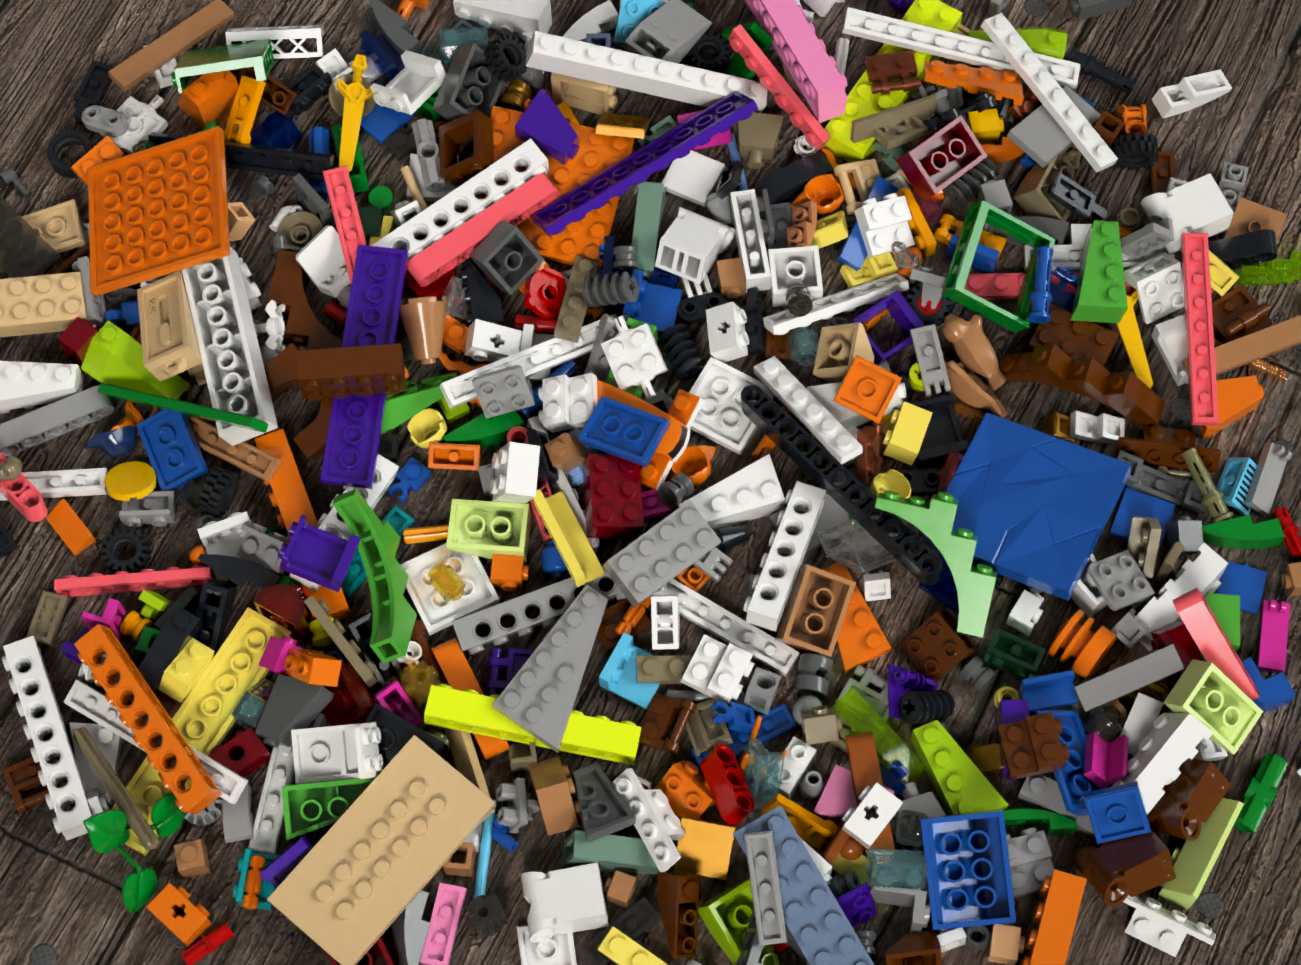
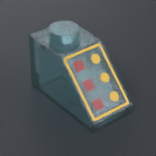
M263 678L245 692L231 713L237 724L246 729L252 727L254 732L256 731L275 683Z

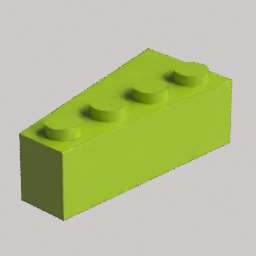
M938 720L912 731L910 738L947 815L998 809L1007 810L1008 803Z

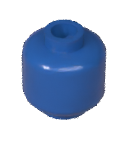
M547 542V546L541 549L542 570L545 573H552V578L567 577V572L569 571L554 542Z

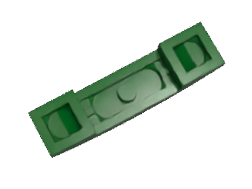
M1010 809L1003 811L1005 826L1046 825L1047 835H1074L1077 829V822L1050 811L1040 809Z

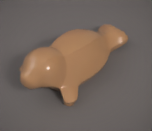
M954 314L947 315L944 318L943 335L954 344L961 362L971 371L986 377L989 388L993 392L1005 383L1006 379L999 370L995 351L983 332L982 317L979 314H975L970 321H965Z
M953 360L948 363L944 361L951 390L962 402L975 408L991 410L996 416L1001 418L1007 415V410L997 396L973 371L967 368L961 361L959 363Z

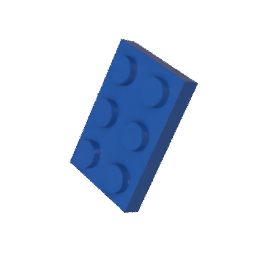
M601 396L581 431L578 440L584 445L647 467L670 423L662 417Z
M162 410L136 425L162 491H174L208 472L185 414Z

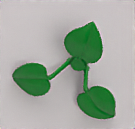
M168 793L159 798L151 812L153 824L150 827L152 830L156 829L157 835L162 838L172 835L180 827L185 816V812L180 810L175 802L177 798L174 793ZM117 809L100 812L83 821L88 831L91 846L96 852L101 854L116 849L135 868L136 873H130L124 880L122 898L128 912H137L153 896L157 887V876L150 868L142 870L141 866L121 847L122 844L128 841L130 837L129 829H132L127 822L125 813Z

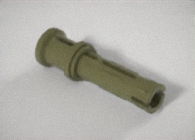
M1196 447L1182 453L1181 456L1184 458L1192 478L1203 497L1201 504L1206 506L1212 518L1211 523L1225 521L1234 516L1233 512H1229L1222 498L1224 496L1220 490L1217 491ZM1194 464L1197 465V467H1198V469H1199V471H1200V473H1201V475H1202V477H1203L1205 483H1203V481H1202L1201 477L1199 476V474H1198V472H1197V470H1196ZM1215 503H1216V505H1217V507H1218V509H1219V511H1220V514L1218 513V511H1217V509H1216V507H1215V505H1214Z

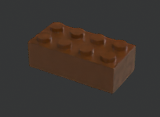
M401 343L296 351L297 377L303 399L307 398L308 400L317 401L323 397L332 396L337 399H344L349 395L370 397L375 393L396 395L401 391H406L405 362Z

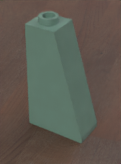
M644 181L639 183L632 246L638 248L635 261L638 263L637 270L644 271V278H649V275H655L656 271L655 262L659 248L666 198L664 183Z
M575 830L562 842L561 869L598 862L599 869L603 872H615L617 870L623 873L658 874L659 871L641 838L606 835L587 843L585 831Z

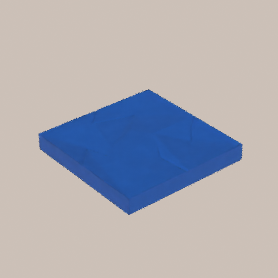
M986 413L946 490V493L953 494L954 499L959 500L952 530L958 531V528L972 530L973 535L978 536L973 565L984 564L993 568L992 571H997L999 575L1069 601L1131 474V464ZM923 534V542L931 549L939 551L930 538Z

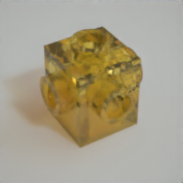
M424 660L418 664L413 662L402 671L404 674L401 677L400 686L409 698L412 697L419 707L427 702L431 685L437 686L441 684L438 680L439 674L431 664L427 665Z

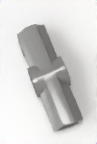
M426 118L419 119L412 124V130L425 191L438 192L446 187L445 179L440 176L439 147L436 141L433 122ZM427 154H433L430 157H425Z

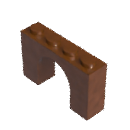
M291 343L264 367L272 403L291 386L298 384L296 351L307 350L303 345L298 347ZM333 396L321 399L320 411L315 420L293 439L303 453L313 461H317L325 453Z

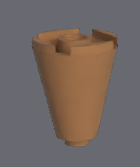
M437 296L408 299L406 305H402L401 300L400 317L415 360H421V365L436 364V359L441 358L447 308L446 296H442L441 301H437Z

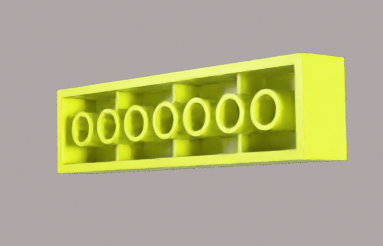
M915 0L901 20L955 33L959 30L963 13L939 0ZM884 43L877 55L909 51L911 49ZM913 50L918 72L917 76H912L910 79L920 78V81L923 82L924 62H932L940 57ZM865 70L847 96L848 101L845 103V114L832 118L824 128L831 138L823 148L830 150L833 154L849 163L869 160L875 151L872 145L878 141L871 137L853 143L850 140L852 122L908 103L912 98L911 94H914L918 88H912L908 92H903V90L891 91L887 95H882L881 93L872 94L871 84H878L879 81L869 83L867 70ZM898 78V79H891V80H888V81H889V82L899 81L900 78Z

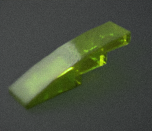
M1292 251L1288 260L1274 259L1265 262L1263 267L1242 265L1238 273L1240 278L1237 280V285L1265 286L1301 281V252Z
M853 688L834 705L833 709L852 727L851 731L855 734L873 732L878 761L903 785L914 782L925 771L926 768L909 747Z

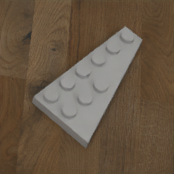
M589 585L583 588L493 703L495 710L557 753L559 752L608 603V598Z

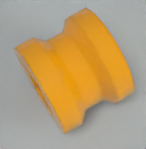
M131 611L123 620L120 633L125 636H132L133 641L138 643L144 626L152 628L153 622L148 618H141L138 612Z

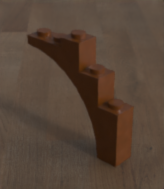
M279 250L267 304L270 300H274L277 307L281 304L286 305L282 315L283 317L289 316L285 330L288 343H293L298 347L302 345L304 347L307 346V350L341 348L342 341L331 334L320 323L308 304L305 287L306 272L296 260L298 252Z
M1056 344L1036 345L1033 352L1002 355L999 363V370L1005 377V382L1020 381L1055 386L1099 401L1123 414L1138 426L1159 424L1165 401L1131 371L1110 373L1093 357L1072 359Z

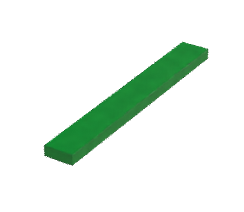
M105 383L100 384L98 388L99 393L112 398L263 433H266L268 427L267 422L251 416Z

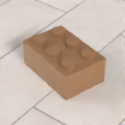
M801 565L775 640L813 654L832 657L856 582L811 565Z

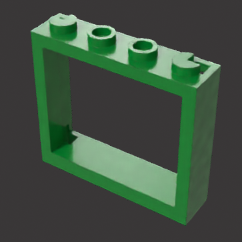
M984 200L972 204L968 208L941 294L1015 333L1029 328L1028 314L1031 313L1032 304L1029 297L1031 292L1034 291L1036 251L1041 246L1053 249L1055 239ZM985 222L1034 248L1014 314L964 289Z

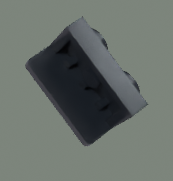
M314 64L287 85V87L298 94L292 100L290 109L297 116L304 111H308L314 102L328 94L332 84L331 75L328 72L324 74Z

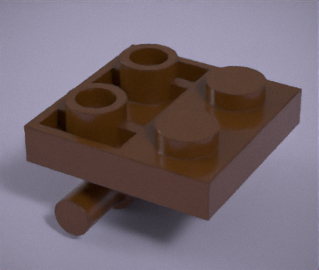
M1241 284L1212 302L1213 330L1224 343H1228L1271 326L1272 320L1266 313L1270 312L1271 308L1267 303L1259 306Z

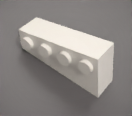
M1163 713L1159 715L1153 723L1154 728L1150 734L1140 742L1139 751L1135 757L1127 762V775L1111 786L1137 781L1147 815L1165 794V790L1162 789L1164 785L1175 781L1181 774L1179 771L1181 764L1188 758L1192 760L1199 752L1195 747L1202 738L1208 740L1213 734L1210 729L1190 713Z

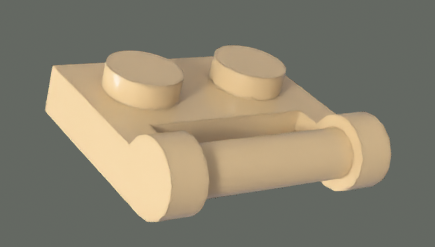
M875 159L841 164L833 168L847 203L845 208L848 215L855 214L854 211L862 206L861 202L865 200L874 179L878 176L881 177ZM847 173L853 174L861 202H856Z

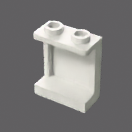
M406 50L401 55L405 68L385 87L373 83L370 88L374 95L373 99L378 105L412 115L442 85L446 73L440 60Z
M1185 314L1155 325L1151 335L1177 386L1185 383L1189 385V377L1181 363L1183 359L1187 358Z

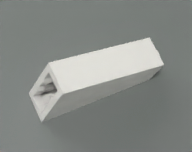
M842 382L807 387V390L845 429L853 425L857 427L871 421L833 401ZM899 383L884 415L901 408L903 404L902 398H906L905 383ZM809 431V434H810L817 442H819V441L811 434V432Z

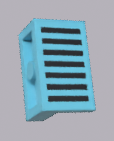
M1228 457L1216 489L1223 493L1224 496L1222 498L1226 506H1233L1242 516L1250 514L1252 509L1245 504V500L1257 465L1249 457Z

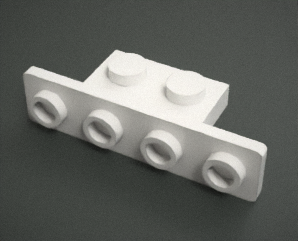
M627 768L612 784L635 815L634 826L660 872H666L681 858L673 841L680 840L685 835V832L681 827L679 818L672 811L668 798L661 789H643L633 769Z
M1128 895L1123 901L1135 908L1125 933L1167 954L1176 957L1186 934L1210 945H1213L1215 942L1216 934L1212 932L1213 929L1202 922L1195 924L1187 920V916L1180 911H1169L1162 908V904L1153 898L1147 897L1144 899L1138 895L1133 897Z

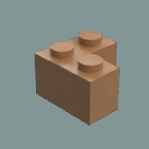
M559 756L528 765L547 835L550 836L578 828L577 817L581 816L578 801H572L571 794L576 792L568 766H562Z

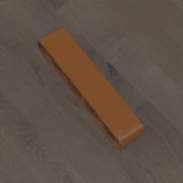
M872 731L845 735L857 807L862 802L858 797L868 785L873 788L877 782L883 787ZM873 808L870 811L864 809L866 812L864 818L868 821L872 817L877 819L874 816L876 811ZM890 821L869 849L865 847L869 867L896 862Z

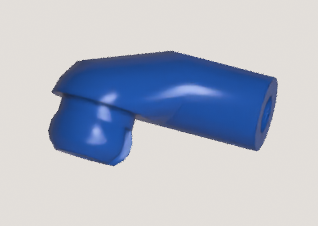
M496 813L492 822V838L511 853L516 850L519 842L509 835V826L498 824V813Z

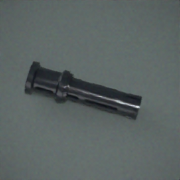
M1076 46L1072 48L1066 59L1067 61L1079 63L1082 75H1092L1127 93L1129 96L1137 84V81H1133L1097 62L1095 56L1092 55L1090 57L1078 51Z

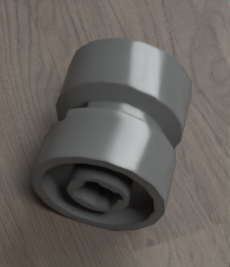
M807 653L800 655L798 665L800 675L796 676L793 692L800 697L813 695L818 697L819 700L827 699L829 682L826 679L831 677L833 661L828 657L818 654Z

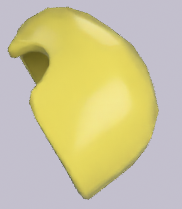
M432 408L424 409L414 415L407 425L411 435L410 438L420 448H429V442L440 443L447 432L444 418L438 410Z
M893 469L877 474L872 479L869 491L876 497L879 493L884 494V491H893L899 493L900 497L909 499L912 492L910 483L905 476Z

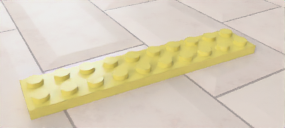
M247 607L172 718V721L191 747L209 756L210 751L221 744L253 696L254 691L259 687V685L255 686L263 681L269 670L258 664L270 637L281 639L285 635L291 638L293 636L291 631ZM146 757L127 785L126 790L148 824L152 825L151 812L154 804L162 796L173 792L161 782L162 775L149 764ZM188 778L185 782L186 790L191 785L190 778ZM116 803L114 804V806L112 807L111 810H113V809L119 810V808L117 807ZM129 829L130 837L125 845L146 856L149 851L145 850L134 831ZM155 829V830H153V831H154L155 835H156L157 838H158L159 836L157 835V832H156V829Z

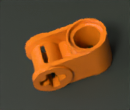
M1120 104L1125 108L1120 120L1125 122L1121 129V135L1127 136L1129 132L1131 134L1147 132L1146 104H1141L1140 106Z

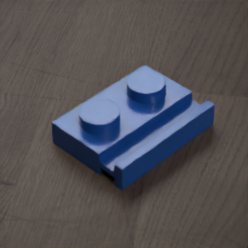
M952 235L946 259H953L960 236ZM978 243L971 268L986 274L994 273L1000 251Z

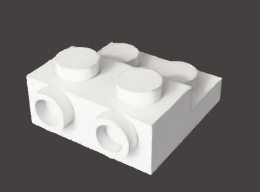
M892 193L882 197L883 201L877 202L876 198L868 199L861 202L862 206L854 211L869 258L915 245L908 224L912 217L905 196L898 197L897 193Z
M593 373L569 378L564 374L543 379V387L538 389L539 398L543 402V410H540L538 415L540 423L552 433L585 426L597 405V376Z
M704 634L680 682L728 705L732 698L737 700L743 688V685L739 684L742 676L748 678L755 664L750 661L753 654L731 643L727 646Z

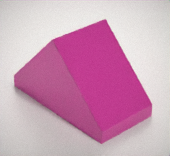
M396 679L374 695L378 704L415 726L423 721V718Z

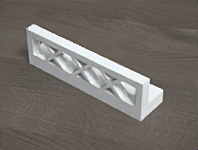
M323 25L229 28L225 32L226 45H232V41H242L245 43L254 40L270 39L272 51L275 49L279 52L273 53L274 59L324 56L322 36L324 35ZM306 38H317L318 51H307L301 44ZM283 39H289L296 47L291 52H284L277 45ZM299 48V49H300L301 51H303V52H295V51Z

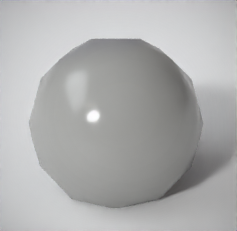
M804 695L794 703L792 714L799 726H802L800 712L812 711L813 707L822 706L818 697Z

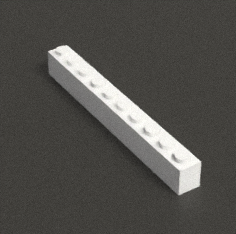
M539 31L534 32L527 46L525 66L703 107L713 105L734 91H738L753 99L758 107L754 111L756 113H761L767 105V90L760 82Z

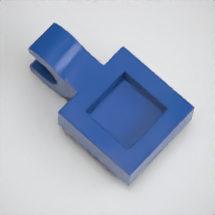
M138 299L122 303V311L111 310L105 313L106 320H109L117 327L126 323L129 329L140 326Z

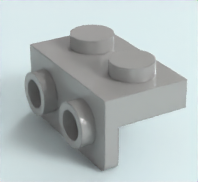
M155 491L138 500L137 497L130 498V501H122V511H119V518L123 525L128 527H140L141 524H152L153 526L161 527L166 526L167 523H175L176 494L174 491Z

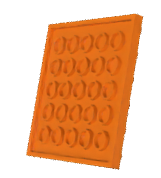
M493 106L490 119L493 122L494 163L525 143L515 136V125L524 112ZM568 122L578 135L579 151L573 159L569 158L564 165L543 153L549 163V171L546 177L559 191V196L556 199L632 154L635 138L596 134V128ZM520 167L516 169V171L518 172H524L527 170V168ZM502 180L498 181L496 184L502 186L505 185L507 182ZM479 194L478 196H476L477 199H484L487 197V195L485 194ZM614 196L607 201L605 206L586 213L582 220L568 224L561 233L549 236L533 223L531 217L516 227L544 259L573 266L575 257L578 256L600 262L598 271L601 272L620 196Z
M220 126L88 168L90 289L95 296L230 255L224 131Z

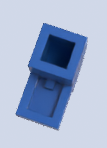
M1251 657L1242 661L1260 695L1253 702L1262 711H1273L1291 703L1296 694L1283 672L1264 680Z

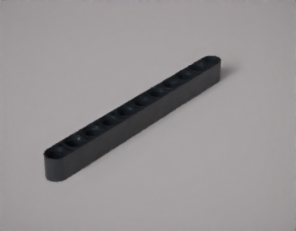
M756 385L744 387L741 392L742 412L822 489H825L829 496L916 579L927 586L937 584L940 581L942 572V560L895 514L875 508L877 497L760 387ZM749 400H756V402H753V403L748 402V401H749ZM773 416L774 418L766 419L765 417ZM784 432H789V433H791V434H790V435H783L782 433H784ZM805 448V449H808L809 451H807V452H801V451H799V450ZM824 465L826 468L820 469L817 466ZM843 482L844 484L839 486L834 483ZM858 498V499H861L862 501H861V502H853L852 500ZM876 515V516H879L880 518L874 520V519H871L870 517ZM889 533H897L898 536H896V537H891V536H889V535H887V534H889ZM915 550L917 553L908 554L906 551ZM932 567L935 571L928 572L924 568Z

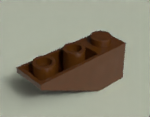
M254 67L229 70L236 77L238 86L242 76L256 79ZM269 73L267 80L263 81L266 84L261 100L286 115L292 105V100L298 94Z
M684 870L658 871L657 900L673 959L696 957L700 875Z

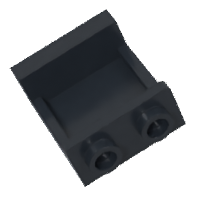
M938 394L929 400H913L908 402L933 412L919 453L915 459L917 468H929L962 460L969 448L967 440H963L953 408L954 399L952 395Z

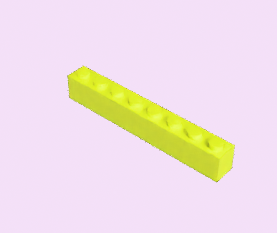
M446 684L431 685L424 713V724L530 745L529 742H535V746L551 749L493 708V703L500 695L485 696L471 689L460 691ZM572 710L559 751L634 766L641 727L636 726L631 721H621L620 723L610 721L605 716L590 717L585 716L580 711Z

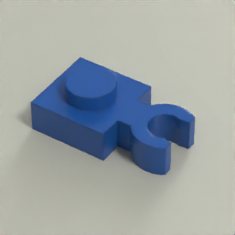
M411 457L396 475V479L400 482L390 486L388 490L389 496L392 497L395 492L400 491L402 495L399 497V503H405L409 496L408 492L412 490L417 494L432 476V471Z
M716 701L710 707L711 710L718 712L712 718L713 722L718 724L727 722L730 730L751 735L755 724L753 707L732 701L728 705L722 701Z

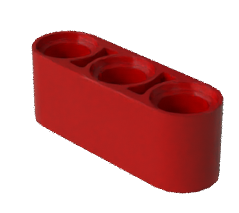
M718 744L701 760L700 767L721 817L726 823L737 825L754 810L755 802L733 751L724 744Z

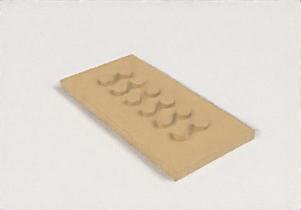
M414 735L267 900L340 965H356L491 812L496 803Z

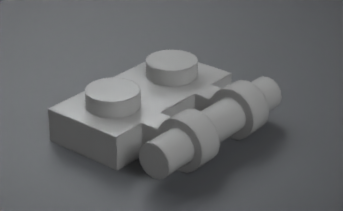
M858 665L854 674L862 678L860 683L850 678L837 700L881 728H884L890 717L888 708V680L875 674L876 671L870 667L866 669ZM871 683L883 691L879 694L868 688V685Z

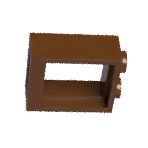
M478 109L439 126L440 176L454 186L461 185L494 163L493 122ZM473 137L474 156L457 163V144Z

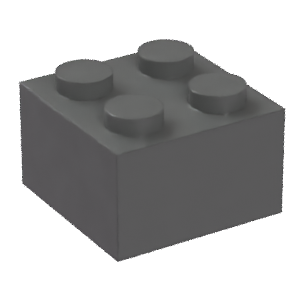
M504 220L469 254L470 258L498 289L509 295H512L545 261L521 231Z

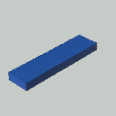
M878 176L874 179L865 200L876 198L877 202L883 201L882 197L897 193L899 188ZM855 219L836 259L858 271L861 269L868 253L857 219Z
M785 703L771 709L768 715L764 713L759 715L762 717V721L752 750L797 728V724ZM729 730L733 743L726 746L738 758L746 750L750 735ZM692 748L690 752L703 775L700 762L709 752L707 750L701 752L700 756L697 757L694 748Z

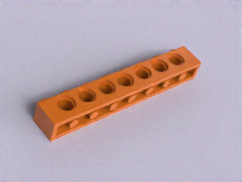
M97 624L74 643L79 651L77 653L79 659L90 667L93 672L91 677L99 686L104 688L106 691L105 698L112 706L118 709L120 712L119 719L126 727H130L134 733L133 740L140 748H144L148 754L147 761L154 769L160 772L162 775L161 782L169 791L174 793L177 798L175 802L180 810L185 813L198 815L220 797L222 793L109 627ZM106 652V659L101 663V657ZM120 673V680L115 684V677ZM134 694V701L129 705V697ZM145 715H148V722L143 726V718ZM161 735L162 743L157 747V739ZM173 757H176V765L172 768L171 760ZM190 777L191 785L186 790L185 782Z

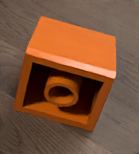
M229 70L204 74L184 89L177 104L202 130L213 120L220 123L221 126L228 121L239 87L236 77Z

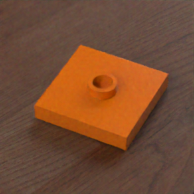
M856 355L833 401L879 424L902 378Z

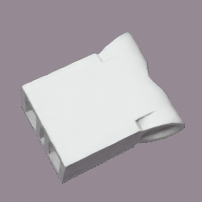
M1211 173L1171 189L1168 193L1151 194L1141 201V206L1151 223H1157L1167 217L1172 219L1174 240L1164 245L1169 255H1173L1181 250L1182 233H1208V237L1229 229L1234 214Z
M679 207L678 216L660 239L655 267L701 284L718 254L724 252L732 242L735 229Z
M598 862L550 871L547 874L542 872H525L521 874L523 896L530 904L527 924L531 942L549 939L557 933L566 934L567 932L609 927Z

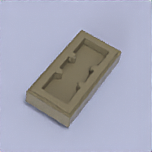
M1179 542L1173 544L1156 576V581L1164 585L1170 573H1177L1183 562L1179 557L1185 545Z
M43 590L26 638L34 635L37 643L53 646L69 602V597Z

